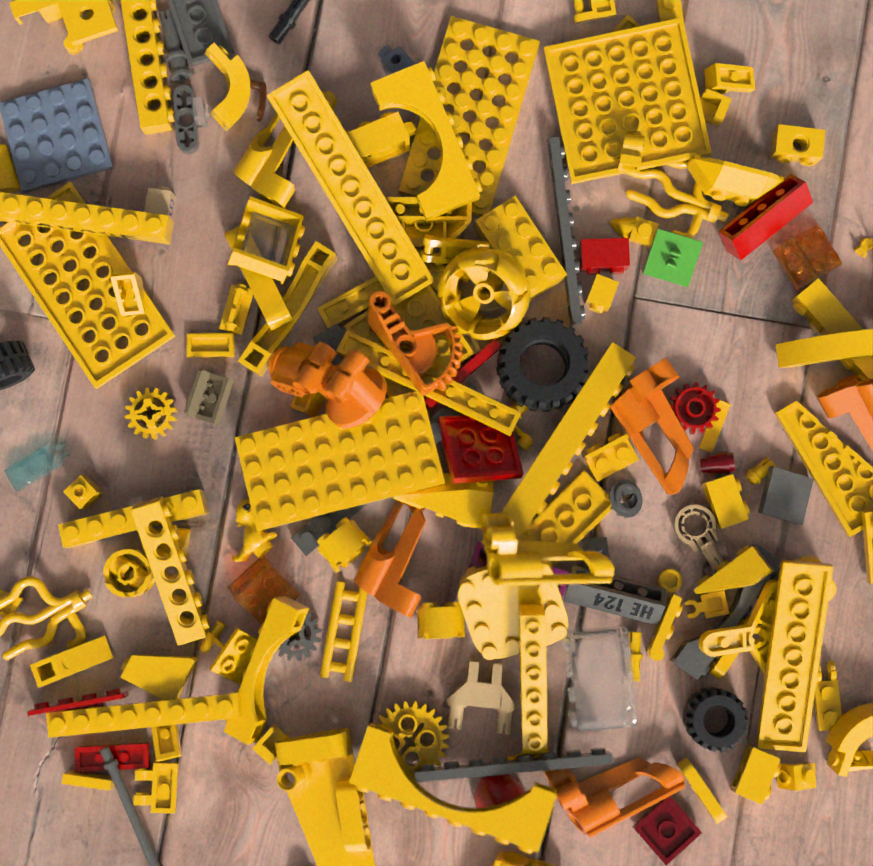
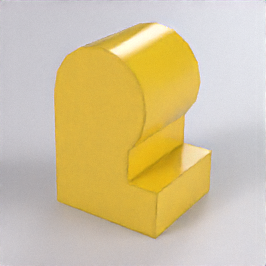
M625 134L619 170L639 172L645 136Z

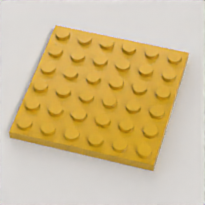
M683 17L544 47L571 184L632 172L618 169L626 133L645 136L640 170L690 160L695 154L703 157L712 154Z

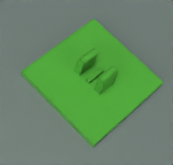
M657 229L643 274L688 287L703 242Z

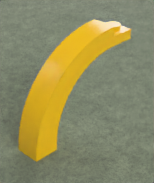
M873 329L822 335L776 344L779 368H794L826 361L873 356Z

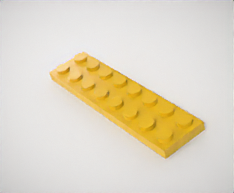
M781 560L756 737L758 749L806 752L833 566L831 564Z

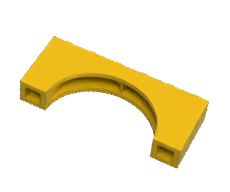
M422 61L370 83L380 111L390 108L409 110L423 118L431 126L439 140L442 152L440 172L434 183L423 193L417 195V201L425 221H428L479 200V193L482 192V188L478 179H473L470 170L473 167L469 157H464L461 148L464 146L460 135L454 134L452 115L449 111L445 112L442 105L445 103L442 91L440 89L436 90L433 83L436 80L431 66L427 68L425 61Z

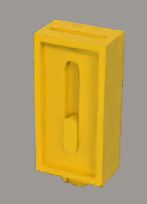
M387 112L374 122L365 121L359 124L357 129L352 131L345 130L368 169L410 151V137L416 134V127L413 122L403 123L399 112Z

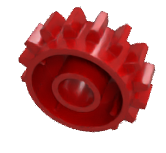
M698 382L693 383L691 388L688 383L684 384V391L677 388L675 392L678 396L672 395L669 399L673 402L670 405L684 431L689 429L690 435H694L696 429L700 434L704 433V426L707 429L713 428L711 421H718L719 418L715 414L721 411L716 406V403L720 400L713 397L715 391H707L706 384L700 388ZM690 403L698 405L699 412L697 415L690 412Z

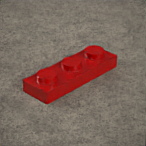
M150 742L75 747V772L108 771V769H104L103 764L105 762L100 753V750L109 746L114 759L117 758L119 770L145 769L150 767Z

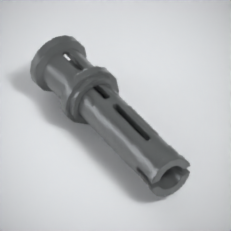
M166 9V16L162 10L159 12V17L168 49L166 59L170 63L172 70L171 80L175 82L186 81L191 78L192 74L187 68V58L184 50L181 48L172 12L170 9Z

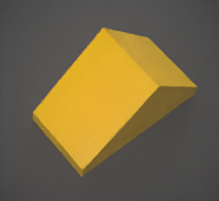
M136 272L111 274L110 278L121 316L145 314L142 278Z

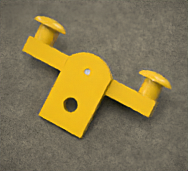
M12 0V2H9L13 16L20 25L23 24L21 16L36 11L41 13L47 23L63 18L73 46L119 31L108 0ZM92 10V18L88 20L82 19L84 11Z

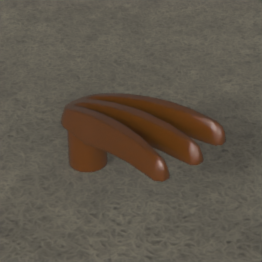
M251 79L250 89L259 91L257 121H261L266 106V83Z

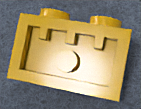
M619 432L608 438L609 443L605 446L600 447L598 443L586 450L588 455L584 456L583 459L596 482L639 460L628 440V434L621 436Z

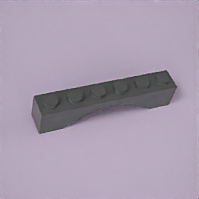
M752 544V546L760 551L774 571L755 585L738 588L734 602L729 609L730 614L725 615L710 630L737 626L741 618L745 619L752 611L753 607L751 604L755 598H759L765 584L769 579H774L779 573L780 568L778 566L781 560L759 544ZM700 636L683 641L670 659L671 662L697 680L700 676L703 678L711 668L709 663L714 658L699 649L698 642Z

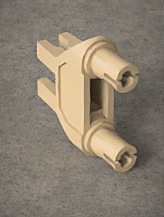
M469 660L467 680L453 691L446 700V703L450 706L448 728L454 729V722L457 719L456 729H463L464 708L475 706L496 709L498 716L495 732L502 734L503 724H505L504 733L511 734L512 713L517 710V705L501 685L502 663L492 662L491 681L489 682L478 680L479 661Z

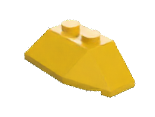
M696 154L686 165L705 195L712 196L713 199L719 201H733L738 206L752 204L784 182V177L770 172L714 158H705Z
M385 197L414 247H424L422 244L424 235L456 239L472 222V203L425 221L417 197Z

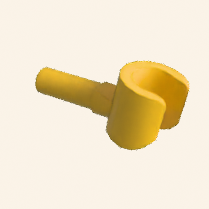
M321 91L331 109H334L337 102L335 95L330 91Z
M515 425L513 430L521 437L517 444L523 449L528 450L533 444L531 436Z

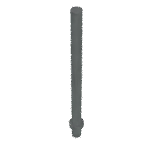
M109 746L100 750L105 762L103 764L104 769H108L148 865L160 866L117 767L119 762L117 758L114 759Z

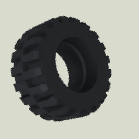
M543 317L542 320L538 321L537 318H532L528 320V323L524 324L522 322L518 324L515 330H511L506 336L497 358V376L500 378L499 384L501 388H505L507 391V397L510 400L512 398L515 399L518 406H527L530 411L534 412L537 409L542 410V412H550L551 409L555 408L557 410L566 403H570L587 381V373L590 369V361L587 358L589 351L588 347L583 346L584 339L582 336H576L574 333L576 329L571 325L567 328L562 325L564 321L557 319L556 322L550 321V317ZM547 345L559 352L565 363V371L558 382L549 386L538 385L531 382L521 370V357L529 347Z

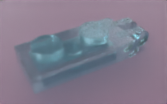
M64 442L55 446L53 443H50L4 470L15 491L22 490L64 465L63 459L70 456L68 450L60 454L58 453V451L66 447Z

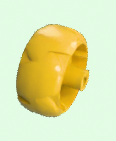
M488 246L474 247L459 253L445 267L438 283L437 295L438 298L440 297L441 312L446 321L451 326H457L459 333H468L472 338L478 340H490L508 334L522 320L530 303V284L525 277L526 273L523 266L506 251L488 249ZM466 271L476 286L473 290L474 296L461 299L462 293L458 291L457 285L460 276ZM505 282L508 289L500 291L503 287V283ZM493 299L505 309H508L498 318H486L484 314L478 315L480 304H488Z

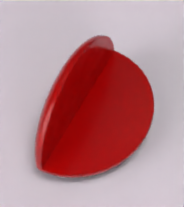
M510 774L484 776L475 786V806L477 808L499 805L525 793V790Z

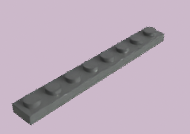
M550 137L548 152L563 269L567 273L564 280L570 325L576 327L581 325L582 319H585L584 305H580L579 296H582V284L577 282L576 276L580 269L579 261L574 259L573 250L577 249L576 237L571 236L570 228L574 226L573 214L568 212V204H571L570 190L565 188V181H568L567 167H563L562 158H565L564 144H560L559 137Z
M604 747L592 748L591 753H581V750L566 751L567 755L557 756L556 752L542 753V757L532 758V754L518 755L517 760H508V757H495L493 762L483 763V759L468 760L469 764L459 765L458 761L445 762L442 767H434L433 763L419 765L420 769H415V781L417 783L613 764V755L610 751H606Z

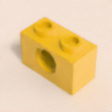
M778 124L773 131L770 158L777 159V162L780 163L796 161L804 166H813L823 158L826 130ZM793 142L799 143L802 151L796 150L793 147Z

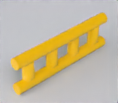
M336 581L319 677L329 678L330 671L344 673L343 681L353 682L368 593L360 587L358 592L344 590L345 582ZM342 599L356 601L354 616L340 614ZM338 623L352 625L350 640L336 637ZM334 647L348 649L346 664L332 661Z

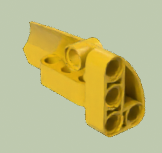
M350 728L316 732L274 742L280 771L277 775V784L289 796L316 865L375 866L364 792L355 789V785L349 783L355 766ZM288 772L293 774L295 778L294 783L289 781L287 777Z

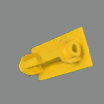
M239 283L231 285L219 329L240 335L243 334L253 298L250 288H246L245 285Z

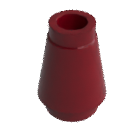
M723 451L704 459H699L701 473L730 474L731 471H736L733 452L727 453V451Z

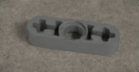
M180 85L173 93L176 143L183 153L193 154L199 148L196 95L191 87ZM184 92H187L188 96H190L186 98L188 108H184V103L179 98L183 96ZM184 114H190L193 117L189 125H182L180 123V118ZM184 131L189 132V137L191 141H194L190 143V147H186L185 144L182 143L186 142V134Z

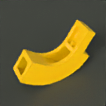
M213 43L207 48L205 54L224 75L228 89L226 98L212 110L211 116L227 132L239 120L248 105L250 79L247 69L238 55L230 61L228 52L221 45L217 46Z
M873 703L858 706L845 713L833 725L826 738V742L832 746L826 764L839 776L847 777L857 748L866 739L873 737Z

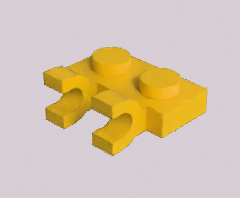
M154 762L153 769L135 770V780H152V794L136 792L133 805H151L150 813H176L179 762Z

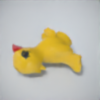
M249 498L241 500L236 507V522L239 523L238 527L244 525L245 531L242 549L232 557L233 562H246L253 553L258 558H261L273 548L270 541L278 536L276 532L268 533L266 529L256 531Z

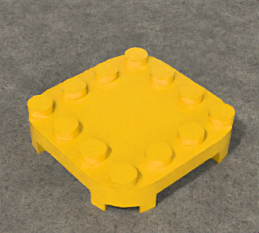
M549 560L542 561V575L554 574ZM473 566L467 569L464 576L460 579L458 585L459 603L474 645L485 659H500L519 654L518 605L543 604L546 614V646L566 637L568 616L558 584L495 585L490 579L487 566L478 569Z

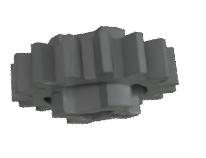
M311 612L306 615L303 626L298 634L301 638H296L290 642L291 635L279 647L281 650L278 655L279 657L288 654V661L293 656H296L297 661H300L302 654L308 658L310 657V649L313 651L318 649L314 643L321 642V638L316 637V634L321 632L322 629L315 628L319 621L318 619L310 620ZM307 626H309L311 630V640L306 635ZM293 645L305 647L299 651L290 650Z

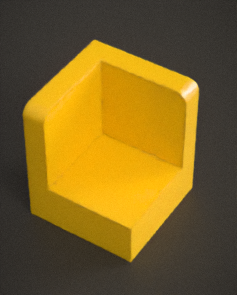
M706 88L700 98L705 122L719 127L724 120L732 98Z
M274 723L252 749L271 765L277 758L274 742L290 737Z

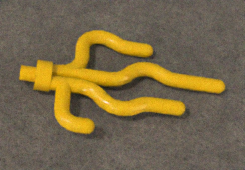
M689 160L667 164V166L677 169L687 168L686 165ZM651 168L639 170V172L624 173L639 179L656 178L662 183L664 190L670 197L687 203L666 209L661 207L655 199L634 190L626 192L625 195L628 199L648 206L659 217L671 218L682 213L694 216L688 232L682 233L674 230L672 233L694 239L702 219L715 224L716 220L726 222L729 213L721 211V205L709 202L703 197L702 190L696 181L693 195L675 189L667 174L659 169Z
M26 576L19 579L11 591L0 598L1 609L16 600L26 586H33L37 589L41 598L50 605L33 615L23 613L5 615L0 619V636L4 634L8 625L13 622L36 624L52 616L43 637L24 640L4 651L2 656L5 660H10L27 649L47 646L53 640L58 624L66 618L76 632V637L66 644L67 649L69 650L83 644L86 638V631L76 612L86 607V601L93 597L89 589L82 593L79 590H75L65 597L57 598L49 592L41 579L34 576Z

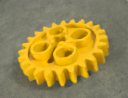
M405 700L404 707L402 708L397 702L395 703V711L387 707L386 712L388 716L380 714L379 719L382 721V724H375L395 731L393 736L397 737L400 741V745L397 747V751H400L406 743L405 736L411 737L420 723H424V727L415 736L414 742L416 744L410 743L400 756L407 770L415 779V769H420L419 765L433 763L441 767L442 763L438 758H446L447 756L442 749L449 748V744L443 742L444 739L449 738V734L442 733L447 728V725H439L442 716H433L435 708L428 712L426 711L427 703L418 708L417 700L414 701L413 706H409L407 700ZM405 717L413 718L415 721L414 727L411 729L404 728L401 724L402 719ZM429 732L434 736V740L430 744H424L420 739L421 735ZM408 752H415L418 754L419 760L416 763H409L405 756Z

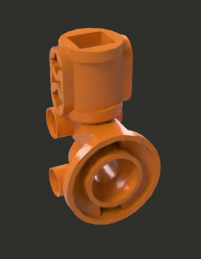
M296 342L293 347L282 346L272 354L268 368L271 377L270 383L280 391L298 397H303L305 393L311 395V393L320 392L328 400L326 405L328 418L340 428H353L366 422L377 412L385 399L387 391L385 378L376 369L365 368L369 360L362 353L354 349H350L341 364L335 366L332 364V361L337 352L323 342H318L316 346Z

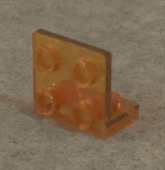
M815 225L792 237L772 251L796 291L842 265L838 253L834 250L819 225Z
M265 555L258 558L228 586L234 599L261 625L265 622L268 614L267 607L273 598L287 596L296 600L300 596L275 570Z

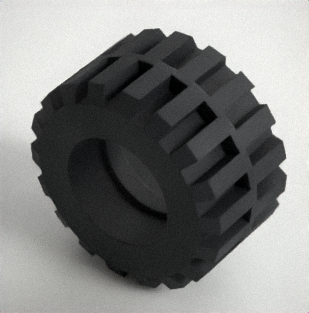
M22 341L0 343V390L24 381L35 371L26 346Z
M711 687V689H701L700 693H694L692 695L694 698L691 701L688 699L686 703L688 705L687 710L684 709L683 712L685 715L683 722L687 727L688 735L697 744L713 752H716V750L726 752L727 748L731 750L736 748L735 744L737 742L742 743L744 739L741 737L743 733L747 735L748 729H746V724L749 725L750 719L746 717L749 713L743 706L744 703L736 695L722 688ZM721 705L728 713L727 725L717 733H710L704 727V715L709 708Z

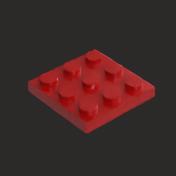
M467 415L439 417L438 426L452 484L522 479L524 471L513 431L511 436L506 435Z

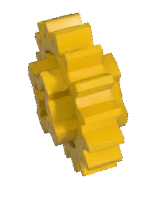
M145 388V394L137 391V399L129 398L133 403L132 406H125V409L130 411V414L125 415V419L132 421L127 426L129 428L136 427L134 431L136 435H140L143 432L142 436L144 439H148L150 434L155 440L158 439V433L164 437L167 436L165 429L173 430L174 428L170 423L171 421L175 422L178 420L173 417V413L178 412V409L171 407L175 400H167L169 394L164 392L160 395V389L155 388L153 393L150 388ZM155 398L161 400L165 407L157 406ZM143 402L144 404L142 405V407L139 410H137L139 405ZM151 409L157 411L156 414L152 415V418L144 416L150 413ZM164 417H166L165 421L160 426L159 423ZM138 421H145L148 429L143 428Z

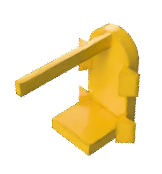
M873 237L862 238L859 247L856 246L853 250L865 258L867 251L873 248Z

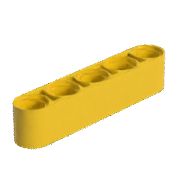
M239 226L224 233L231 250L233 249ZM249 232L244 251L262 257ZM240 267L270 329L274 330L292 321L293 318L273 278Z

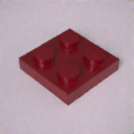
M671 796L658 802L632 826L666 866L702 834L700 829Z

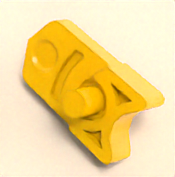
M856 751L849 772L873 769V751Z

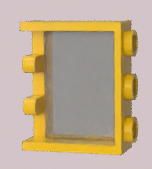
M250 196L241 219L228 265H236L279 280L283 284L286 276L291 277L295 267V263L291 261L293 257H297L300 244H297V240H301L305 230V226H302L304 216Z

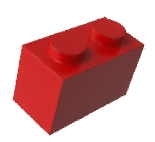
M629 238L581 239L579 243L580 272H586V275L600 274V271H610L612 275L623 274L630 267Z

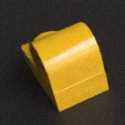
M714 63L704 70L705 89H710L719 94H725L729 91L750 93L755 90L753 67Z

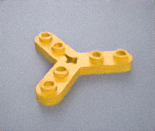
M773 579L765 584L746 625L704 632L699 638V649L712 657L750 651L765 675L778 580ZM753 633L760 635L758 640L752 638Z

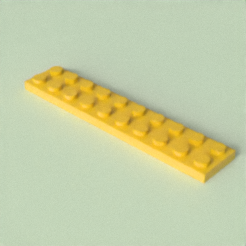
M309 70L266 95L382 288L390 296L393 306L433 283L432 275Z

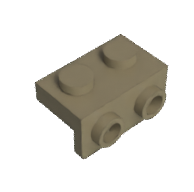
M198 369L189 398L186 401L184 414L219 425L234 380Z

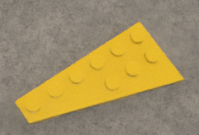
M798 401L775 412L776 418L814 479L846 536L851 537L862 531L861 511L873 510V467L848 445L840 441L837 435L824 427Z

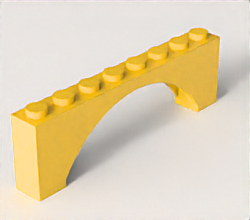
M375 723L368 725L349 783L355 785V789L362 792L373 791L378 793L377 796L386 801H391L392 799L400 801V805L408 809L414 810L415 807L424 810L425 815L432 818H438V816L448 819L447 822L453 826L461 827L465 825L470 827L471 831L475 834L484 836L486 833L495 837L494 840L499 843L509 844L511 842L519 845L518 849L524 852L532 853L533 851H539L557 796V789L534 781L533 787L525 793L499 805L471 808L445 802L429 793L418 782L416 783L397 751L393 738L395 731Z

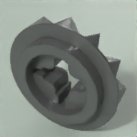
M620 480L615 482L609 489L610 496L607 499L610 500L612 505L610 509L616 512V516L629 518L639 513L643 498L640 489L635 483L630 480ZM624 495H630L627 497L626 503L620 502Z

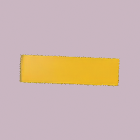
M721 400L716 403V406L721 409L720 412L715 414L719 420L716 422L711 421L713 428H706L699 446L700 449L710 453L713 452L728 410L732 406Z

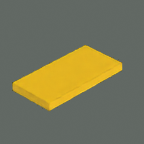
M583 470L545 507L540 516L537 515L531 521L534 523L533 528L527 536L522 534L519 540L577 544L612 510L610 509L612 506L610 500L607 499L610 495ZM549 560L552 567H554L560 561Z

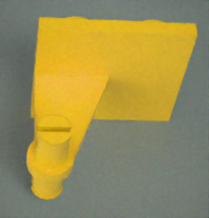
M218 620L213 629L207 632V638L199 649L208 654L213 644L216 643L222 650L209 669L241 685L243 671L249 665L251 659L250 652L254 645H256L258 638L236 628L225 643L220 639L219 635L227 625Z

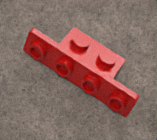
M117 688L108 690L106 695L97 697V693L82 695V700L73 701V697L59 699L58 704L49 706V701L34 704V709L27 711V715L32 716L54 711L106 706L107 701L128 697L129 694L128 691L121 692V689Z

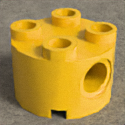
M347 517L337 523V529L332 534L327 532L317 540L319 544L317 552L328 561L335 573L340 572V565L344 569L365 552L363 548L365 544L367 547L372 544V540L358 527L355 520H349Z
M123 549L113 553L106 560L103 568L104 582L113 594L120 597H136L147 593L153 587L155 579L144 551L139 549Z
M448 602L443 604V607H437V603H422L420 609H416L418 621L417 639L465 637L464 614L459 602Z

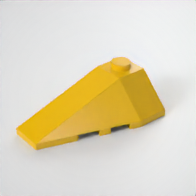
M443 473L445 484L394 497V499L418 509L427 508L436 512V516L441 518L445 515L455 519L457 524L464 527L482 529L483 514L491 513L494 481L452 484L450 473Z

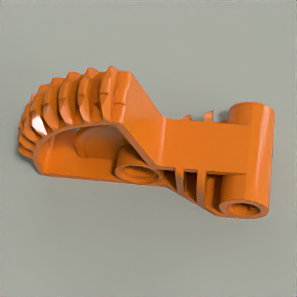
M383 291L374 292L369 299L367 323L374 334L391 351L422 396L431 393L436 388L445 391L446 384L450 385L453 381L452 377H456L458 372L456 369L460 368L461 365L458 360H461L463 355L459 352L462 350L463 345L458 343L461 340V336L456 334L458 331L457 326L443 323L411 331L391 305L390 296ZM444 335L450 349L449 365L440 377L432 383L425 385L419 376L426 373L436 359L437 345L434 338ZM408 346L411 351L403 352L400 347Z

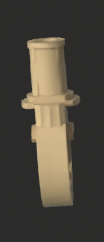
M689 505L681 509L674 521V530L677 537L684 544L691 546L694 553L700 550L707 559L712 571L716 570L718 565L722 564L724 560L714 541L719 540V537L715 532L716 521L712 512L701 505ZM693 510H700L709 517L710 520L708 521L704 514L702 516L706 523V529L703 534L699 536L689 535L685 531L684 526H681L683 535L680 533L678 522L681 516H683L681 524H684V520L690 515H700V512ZM702 537L705 538L707 542L706 544H703L701 540Z

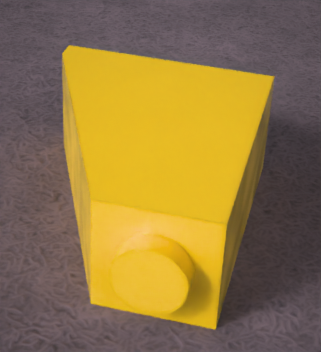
M134 654L131 658L127 657L122 664L121 670H123L121 678L162 700L179 698L199 658L195 656Z

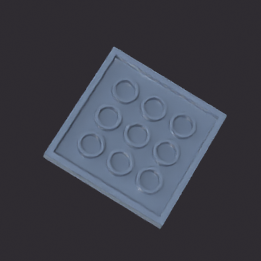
M88 78L0 103L2 120L21 191L24 194L114 169L93 88Z

